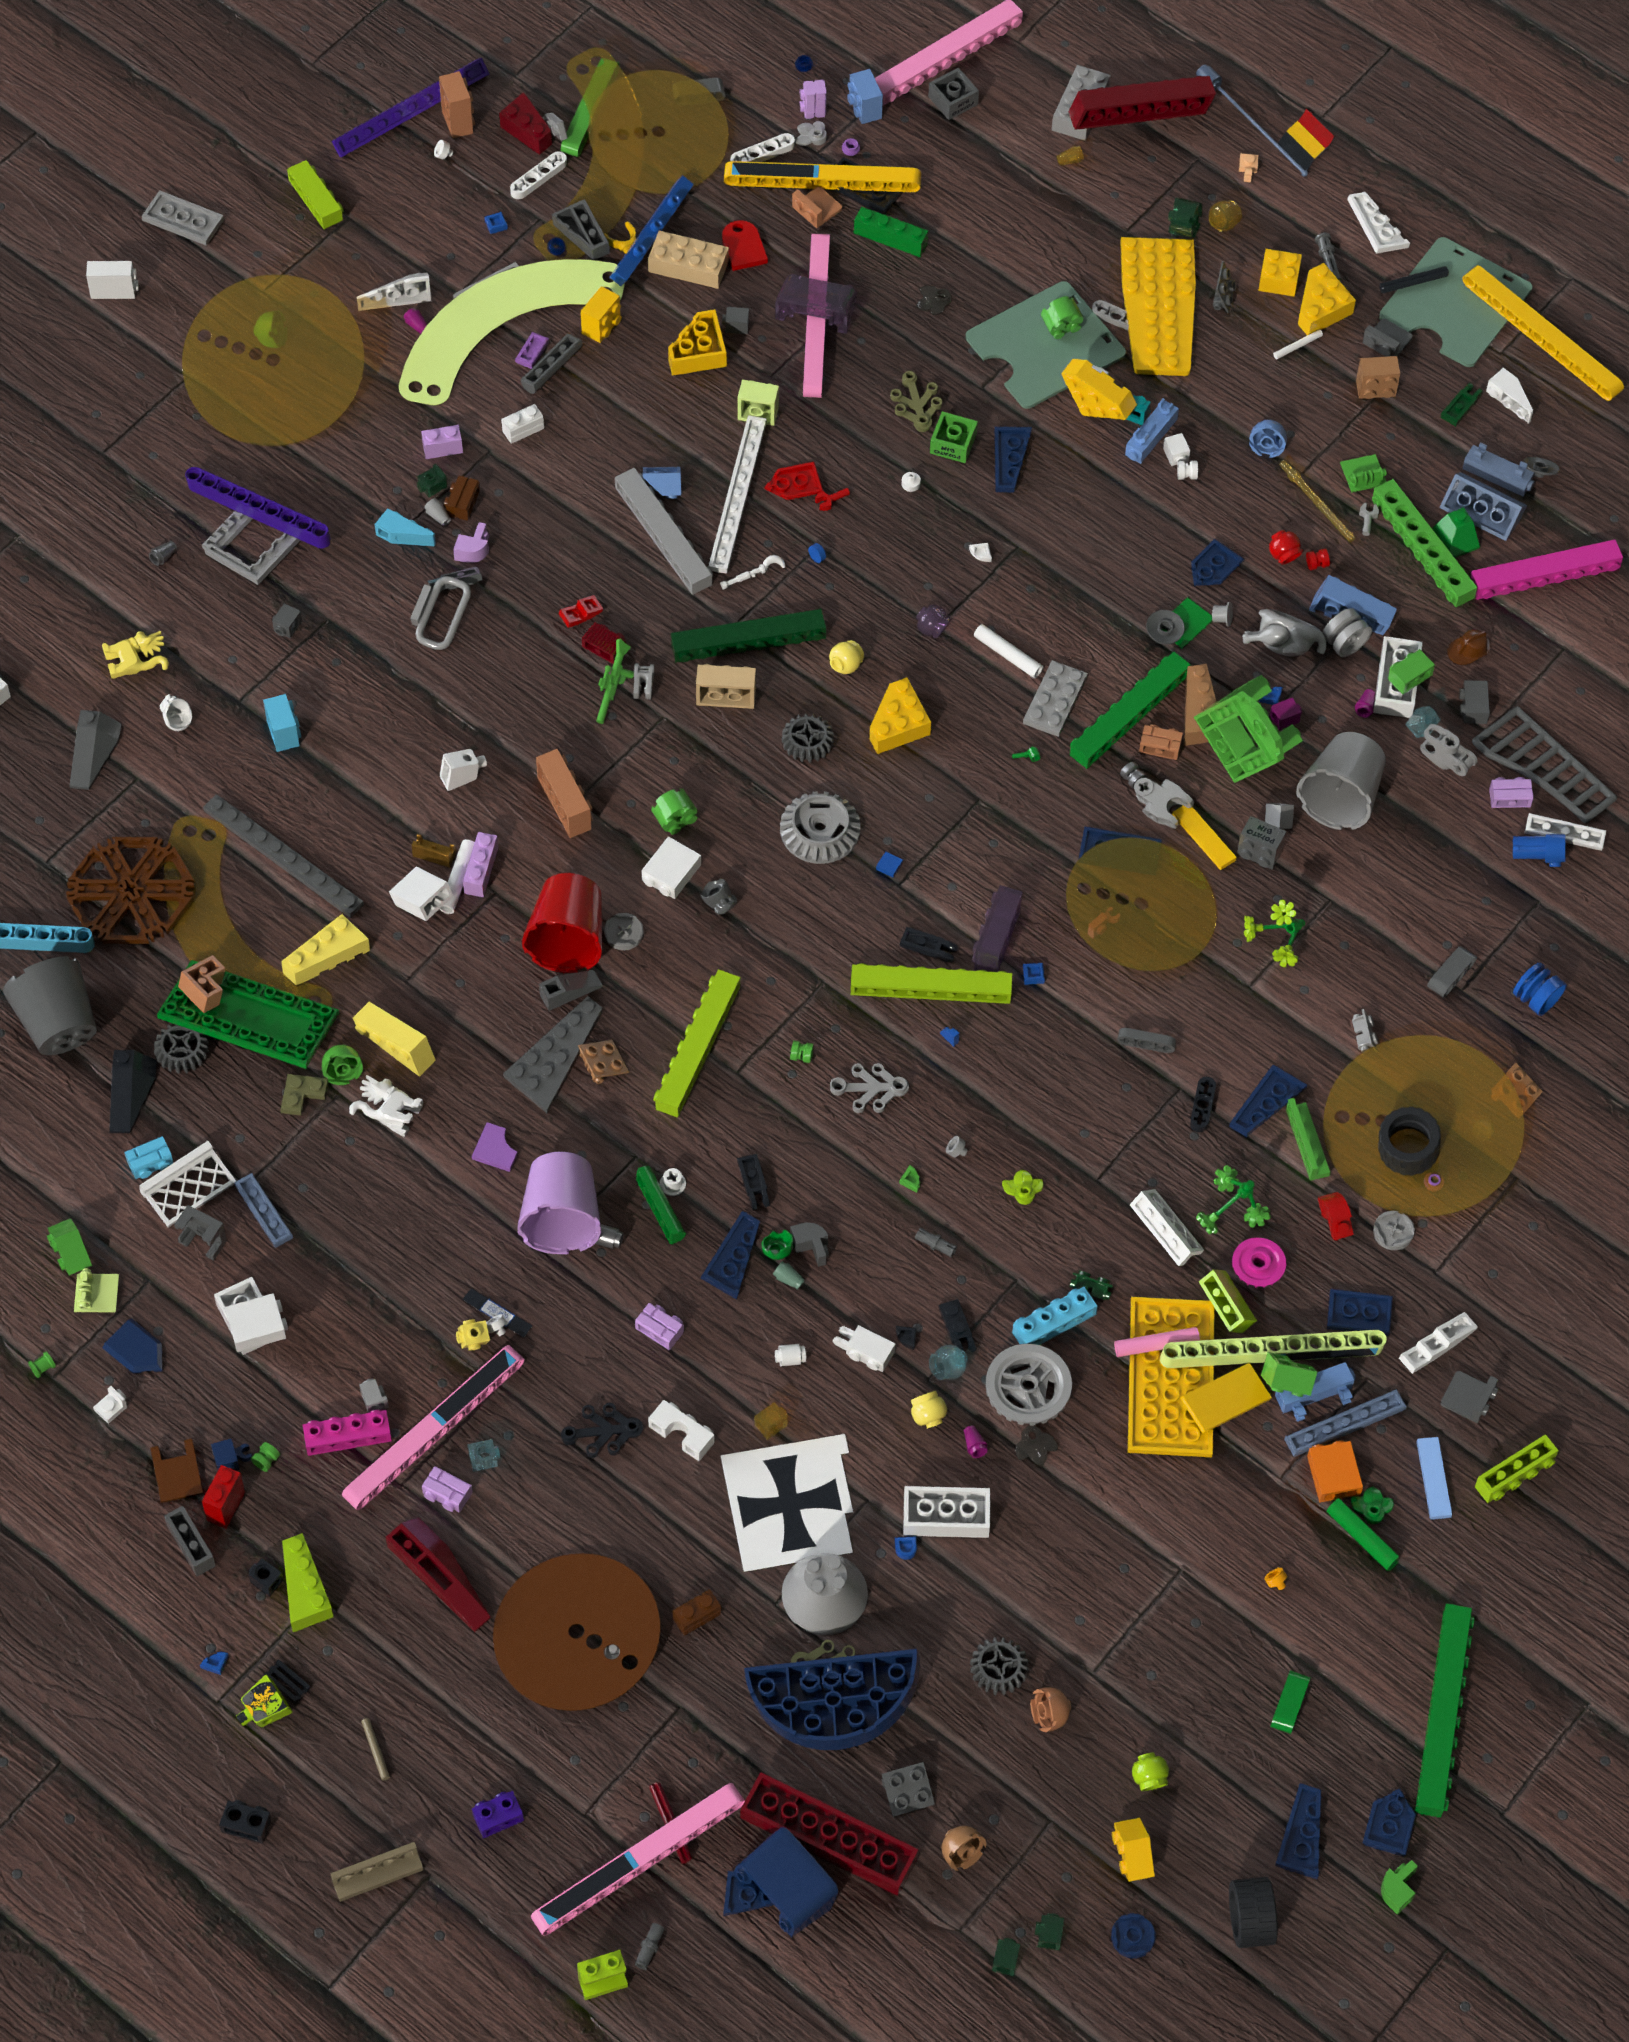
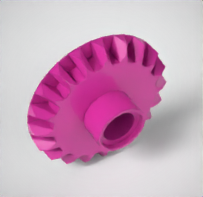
M1251 1238L1243 1241L1235 1249L1232 1257V1268H1234L1235 1275H1238L1240 1281L1246 1282L1247 1286L1253 1285L1255 1288L1263 1286L1265 1288L1268 1285L1272 1286L1284 1275L1286 1258L1282 1249L1273 1241L1265 1238ZM1255 1263H1260V1264H1262L1263 1266H1262V1267H1258V1266H1256V1265H1254V1264H1255Z

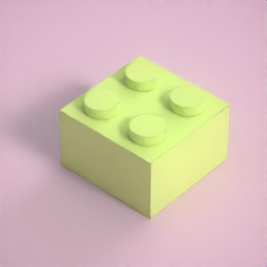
M742 380L738 394V420L747 421L749 415L766 418V425L774 426L779 409V386L752 380Z

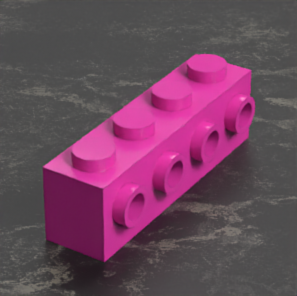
M373 1410L366 1414L354 1413L348 1417H331L325 1421L313 1420L307 1424H302L308 1456L391 1442L387 1410Z

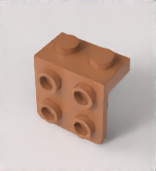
M816 187L807 195H804L799 190L792 193V207L816 228L842 210V205L821 187Z

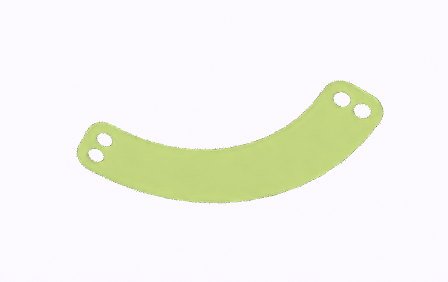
M572 259L543 261L498 273L475 284L446 305L419 336L407 358L399 382L400 394L406 400L428 405L444 403L450 396L455 377L462 363L473 348L492 330L521 314L557 305H586L601 286L612 289L614 293L620 296L621 300L625 283L619 286L615 281L611 283L604 281L602 277L605 272H613L617 264ZM417 381L421 383L422 390L417 393L411 392L408 387L409 384ZM430 385H437L440 387L441 392L437 396H431L427 393V388Z

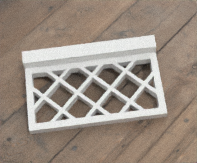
M207 1141L140 1185V1193L149 1201L169 1228L176 1223L182 1214L180 1210L186 1208L181 1206L183 1196L195 1198L194 1204L191 1207L197 1209L233 1186L236 1180L214 1152L212 1145ZM210 1157L216 1162L215 1169L203 1168L204 1161ZM191 1170L200 1171L198 1181L186 1179L187 1172ZM202 1172L214 1173L213 1183L201 1181ZM217 1174L226 1175L229 1179L224 1185L215 1184ZM174 1181L183 1182L181 1192L169 1190L170 1184ZM185 1183L196 1184V1194L185 1193ZM200 1185L212 1187L211 1193L207 1196L198 1195ZM157 1192L166 1193L164 1203L155 1202L151 1196ZM168 1194L180 1196L179 1204H167ZM165 1208L177 1209L176 1216L168 1220L164 1214Z

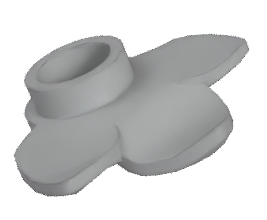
M816 121L813 125L810 123L798 125L797 129L801 135L795 139L796 144L809 145L813 143L814 145H822L826 142L827 133L823 122Z

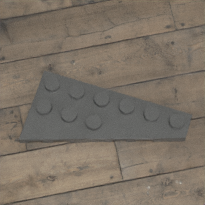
M587 996L503 1073L504 1078L544 1112L548 1113L562 1083L565 1082L580 1052L578 1045L586 1043L588 1035L602 1014V1007Z

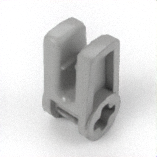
M635 663L634 699H639L641 683L645 682V698L651 700L654 664L639 666V664Z

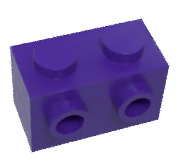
M506 1791L501 1792L494 1799L480 1801L472 1808L473 1817L483 1839L524 1821L523 1813L513 1791L508 1793Z

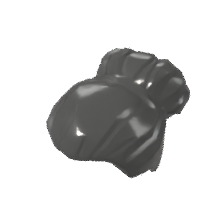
M722 878L708 882L701 894L703 901L711 908H714L715 913L718 915L725 914L737 904V898L731 894L728 883Z

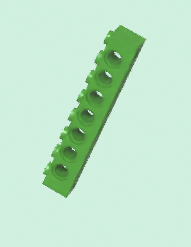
M1392 479L1375 487L1372 497L1373 503L1380 508L1384 518L1390 521L1394 531L1400 534L1405 545L1410 547L1415 558L1423 564L1427 574L1433 577L1437 587L1443 590L1447 600L1452 602L1455 607H1458L1474 599L1477 586L1395 480Z

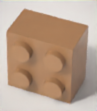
M1397 356L1360 358L1356 378L1359 399L1396 397L1400 378Z

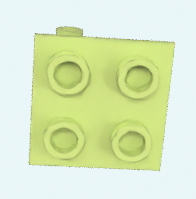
M82 1269V1272L77 1274L74 1312H116L119 1274H92L90 1269Z

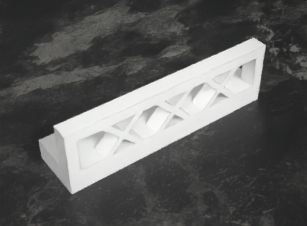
M1155 1189L1141 1191L1130 1204L1178 1266L1184 1265L1191 1256L1199 1255L1204 1251Z

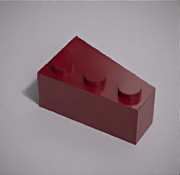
M524 92L499 113L500 127L539 155L552 145L551 129Z

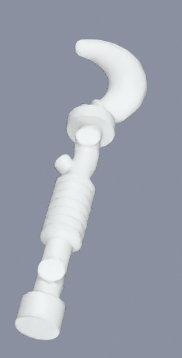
M770 555L764 560L763 564L759 565V568L741 573L729 581L720 582L722 589H726L731 584L740 583L751 576L755 577L756 573L761 572L764 574L772 563H777L782 568H785V562L777 555Z

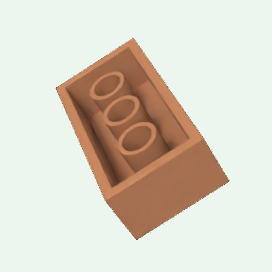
M558 749L536 757L537 778L569 838L591 830L593 818L590 811H592V806L589 800L584 799V791L581 785L576 784L575 774L572 769H568V762L564 754L561 755Z

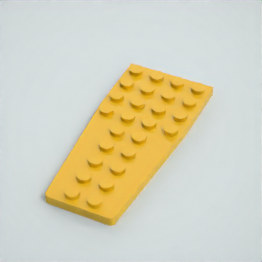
M1121 237L1122 289L1125 310L1127 311L1126 318L1129 325L1128 332L1134 372L1144 375L1188 376L1191 370L1196 286L1194 240Z

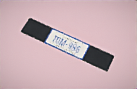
M472 1288L462 1299L491 1318L502 1314L507 1321L504 1326L522 1337H525L532 1328L531 1324Z

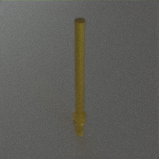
M1285 460L1281 461L1279 465L1288 474L1287 477L1302 489L1349 542L1354 541L1355 536L1300 477L1301 474L1296 469H1293Z

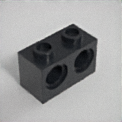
M239 1800L234 1802L227 1801L219 1827L222 1833L263 1844L272 1819L270 1812L264 1807L256 1806L253 1808ZM234 1814L241 1815L240 1819L236 1821H233L230 1818ZM254 1820L262 1821L259 1826L251 1825Z

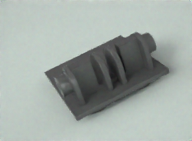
M1222 261L1213 307L1215 310L1225 308L1226 312L1229 313L1230 306L1233 304L1232 296L1236 290V283L1230 275L1229 268Z
M924 1762L881 1774L882 1785L886 1790L893 1817L935 1805Z

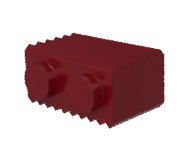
M594 622L582 637V647L614 664L616 640L621 638L626 644L627 641L622 634L613 633L606 625Z

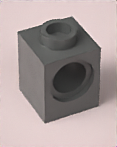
M283 604L272 620L274 631L280 636L291 638L302 623L301 611Z

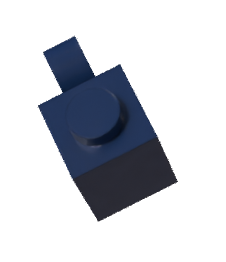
M232 1439L211 1444L218 1470L223 1465L236 1471L240 1469L237 1459L243 1462L251 1461V1454H243L244 1451L250 1450L249 1444H242L240 1447L234 1448Z

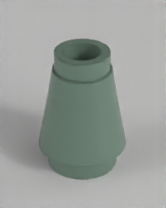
M783 1261L773 1273L777 1277L776 1280L797 1290L805 1281L789 1263H784Z

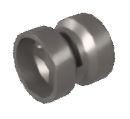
M1135 762L1128 763L1120 772V775L1129 781L1128 784L1132 789H1134L1138 779L1147 778V775L1139 770V766Z

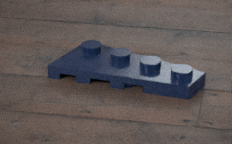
M995 427V492L1014 493L1032 427Z
M1272 1065L1232 1119L1229 1127L1247 1137L1286 1106L1288 1099L1295 1098L1307 1088V1084L1277 1066Z

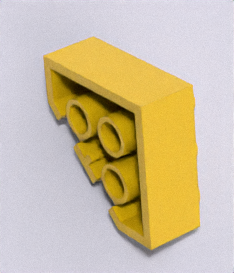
M1325 263L1314 267L1308 272L1298 325L1306 335L1319 329L1323 330L1354 313L1355 298Z
M715 309L697 312L691 323L686 325L681 331L677 340L668 347V361L672 376L727 367V353Z
M1072 359L1061 375L1082 416L1126 420L1137 406L1131 391L1126 387L1120 388L1113 383L1114 379L1102 371L1100 374L1093 369V364L1088 360Z
M908 678L889 684L871 723L869 739L877 754L931 734V721Z

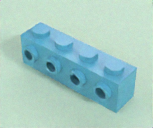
M1085 1287L1071 1290L1067 1296L1061 1299H1054L1050 1305L1044 1308H1037L1028 1317L1017 1319L1013 1324L1012 1333L1019 1344L1041 1345L1095 1316L1097 1305Z

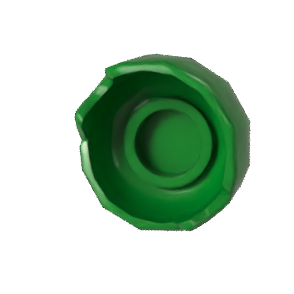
M783 1230L782 1233L772 1231L761 1242L764 1255L774 1260L787 1258L793 1249L792 1234L787 1230Z

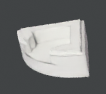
M988 543L969 545V550L976 559L991 562L992 557Z

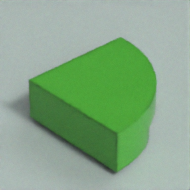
M909 1165L899 1184L917 1193L920 1187V1178L916 1169Z

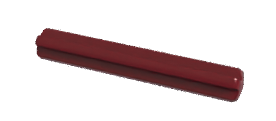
M656 1782L650 1785V1791L666 1825L675 1819V1816L661 1783ZM687 1844L676 1850L682 1864L692 1860Z

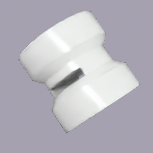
M1178 461V480H1184L1188 476L1190 479H1197L1198 462L1191 461L1188 464L1185 461Z

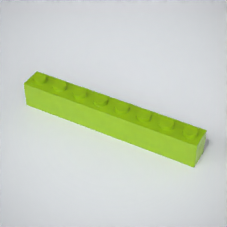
M863 963L852 964L850 995L1010 1004L1012 973L1005 971L987 972L985 970L967 971L965 969L947 970L946 968L928 969L926 967H891L882 964L877 966Z
M719 969L715 976H711L708 984L709 989L707 992L704 991L701 997L702 1004L700 1008L695 1009L693 1014L694 1021L692 1025L688 1024L685 1031L686 1037L678 1045V1054L671 1059L669 1073L664 1074L661 1082L662 1087L655 1092L653 1101H655L656 1110L677 1118L679 1117L740 989L739 976Z

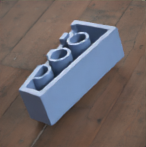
M1330 575L1327 576L1316 592L1309 611L1312 612L1316 610L1325 612L1324 616L1332 618V615L1336 616L1343 610L1353 608L1361 616V620H1364L1372 628V632L1384 635L1390 627L1397 610L1389 603L1382 602L1374 598V596L1358 590L1355 586L1348 585L1337 577Z

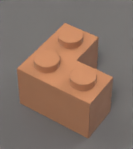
M212 955L183 970L178 987L205 1013L220 1004L223 989L219 985L222 984L226 968Z

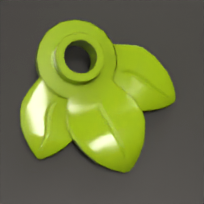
M1020 1170L1014 1175V1180H1003L1002 1186L1008 1195L1015 1196L1020 1204L1027 1205L1033 1201L1035 1194L1043 1189V1180L1032 1179L1029 1172Z

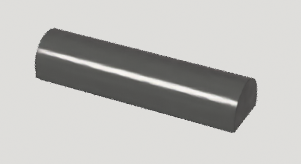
M567 333L521 379L524 389L534 394L583 346L582 340Z

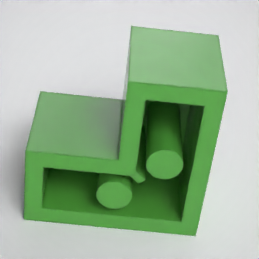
M71 1218L48 1227L50 1234L47 1235V1239L54 1252L58 1251L60 1255L57 1261L62 1271L66 1270L68 1275L92 1266L79 1231Z
M1267 1352L1261 1373L1262 1378L1273 1391L1283 1393L1284 1390L1290 1391L1291 1394L1298 1397H1303V1395L1311 1396L1317 1371L1313 1366L1295 1363L1288 1356Z

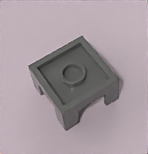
M189 1205L186 1206L174 1224L176 1229L183 1230L178 1237L180 1244L188 1247L196 1234L201 1236L202 1240L211 1246L206 1253V1257L213 1261L227 1242L222 1222Z

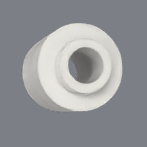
M799 1344L778 1346V1350H775L776 1363L779 1362L780 1366L801 1365L802 1362H806L805 1346H799Z

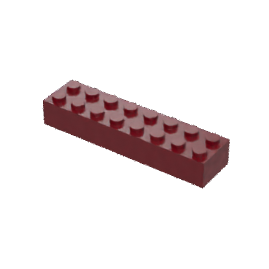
M1196 76L1194 78H1180L1177 80L1167 79L1160 82L1150 81L1142 84L1133 83L1125 86L1116 85L1114 87H1100L1091 90L1083 89L1078 91L1068 113L1075 130L1203 115L1207 112L1216 92L1210 76Z
M760 1772L740 1809L741 1819L771 1834L779 1828L785 1827L808 1852L897 1896L901 1892L918 1859L919 1849Z

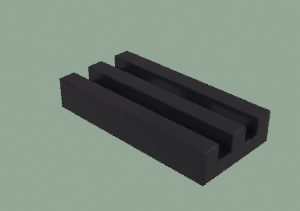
M279 1659L264 1674V1676L268 1675L272 1678L278 1689L295 1704L311 1689L310 1685ZM280 1668L282 1671H284L289 1677H291L296 1683H298L303 1688V1690L297 1687L278 1669ZM275 1674L276 1676H278L298 1695H293L288 1689H286L281 1683H279L274 1677H272V1675Z

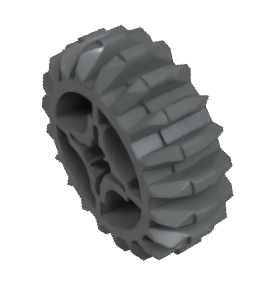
M805 713L804 717L797 715L796 719L791 718L790 723H786L785 729L782 731L784 750H787L788 756L793 755L794 760L800 758L801 762L808 760L811 763L812 759L818 762L819 756L825 758L826 753H830L834 743L832 727L828 726L827 720L822 721L821 716L815 718L814 713L811 717H808Z
M168 1024V1030L161 1029V1035H157V1041L154 1042V1053L157 1061L161 1063L164 1069L168 1067L170 1072L176 1069L178 1074L181 1070L187 1073L189 1068L195 1071V1065L201 1066L202 1060H206V1054L209 1052V1042L206 1035L176 1024L173 1027ZM196 1042L197 1047L193 1052L191 1050V1047H193V1043ZM170 1043L172 1047L170 1048V1052L167 1053L166 1048Z
M994 1637L992 1643L986 1639L984 1642L985 1646L979 1644L977 1647L978 1651L973 1652L972 1656L974 1658L970 1660L972 1665L970 1672L974 1674L973 1680L979 1681V1688L985 1685L986 1693L993 1689L994 1695H997L998 1690H1001V1693L1005 1695L1006 1689L1012 1693L1014 1692V1686L1020 1688V1681L1026 1680L1025 1674L1028 1673L1029 1669L1026 1667L1028 1659L1024 1658L1026 1653L1025 1651H1020L1021 1646L1016 1645L1013 1647V1640L1005 1643L1004 1637L1001 1639V1642H997L996 1637ZM994 1653V1658L992 1660L987 1661V1663L982 1664L983 1660L988 1655ZM1002 1653L1010 1656L1011 1658L1004 1657ZM997 1659H998V1663L1001 1664V1667H1002V1671H1001V1672H1000V1668H997V1666H996V1664H997ZM1017 1669L1011 1677L1005 1679L1007 1672ZM988 1675H994L997 1679L991 1678Z

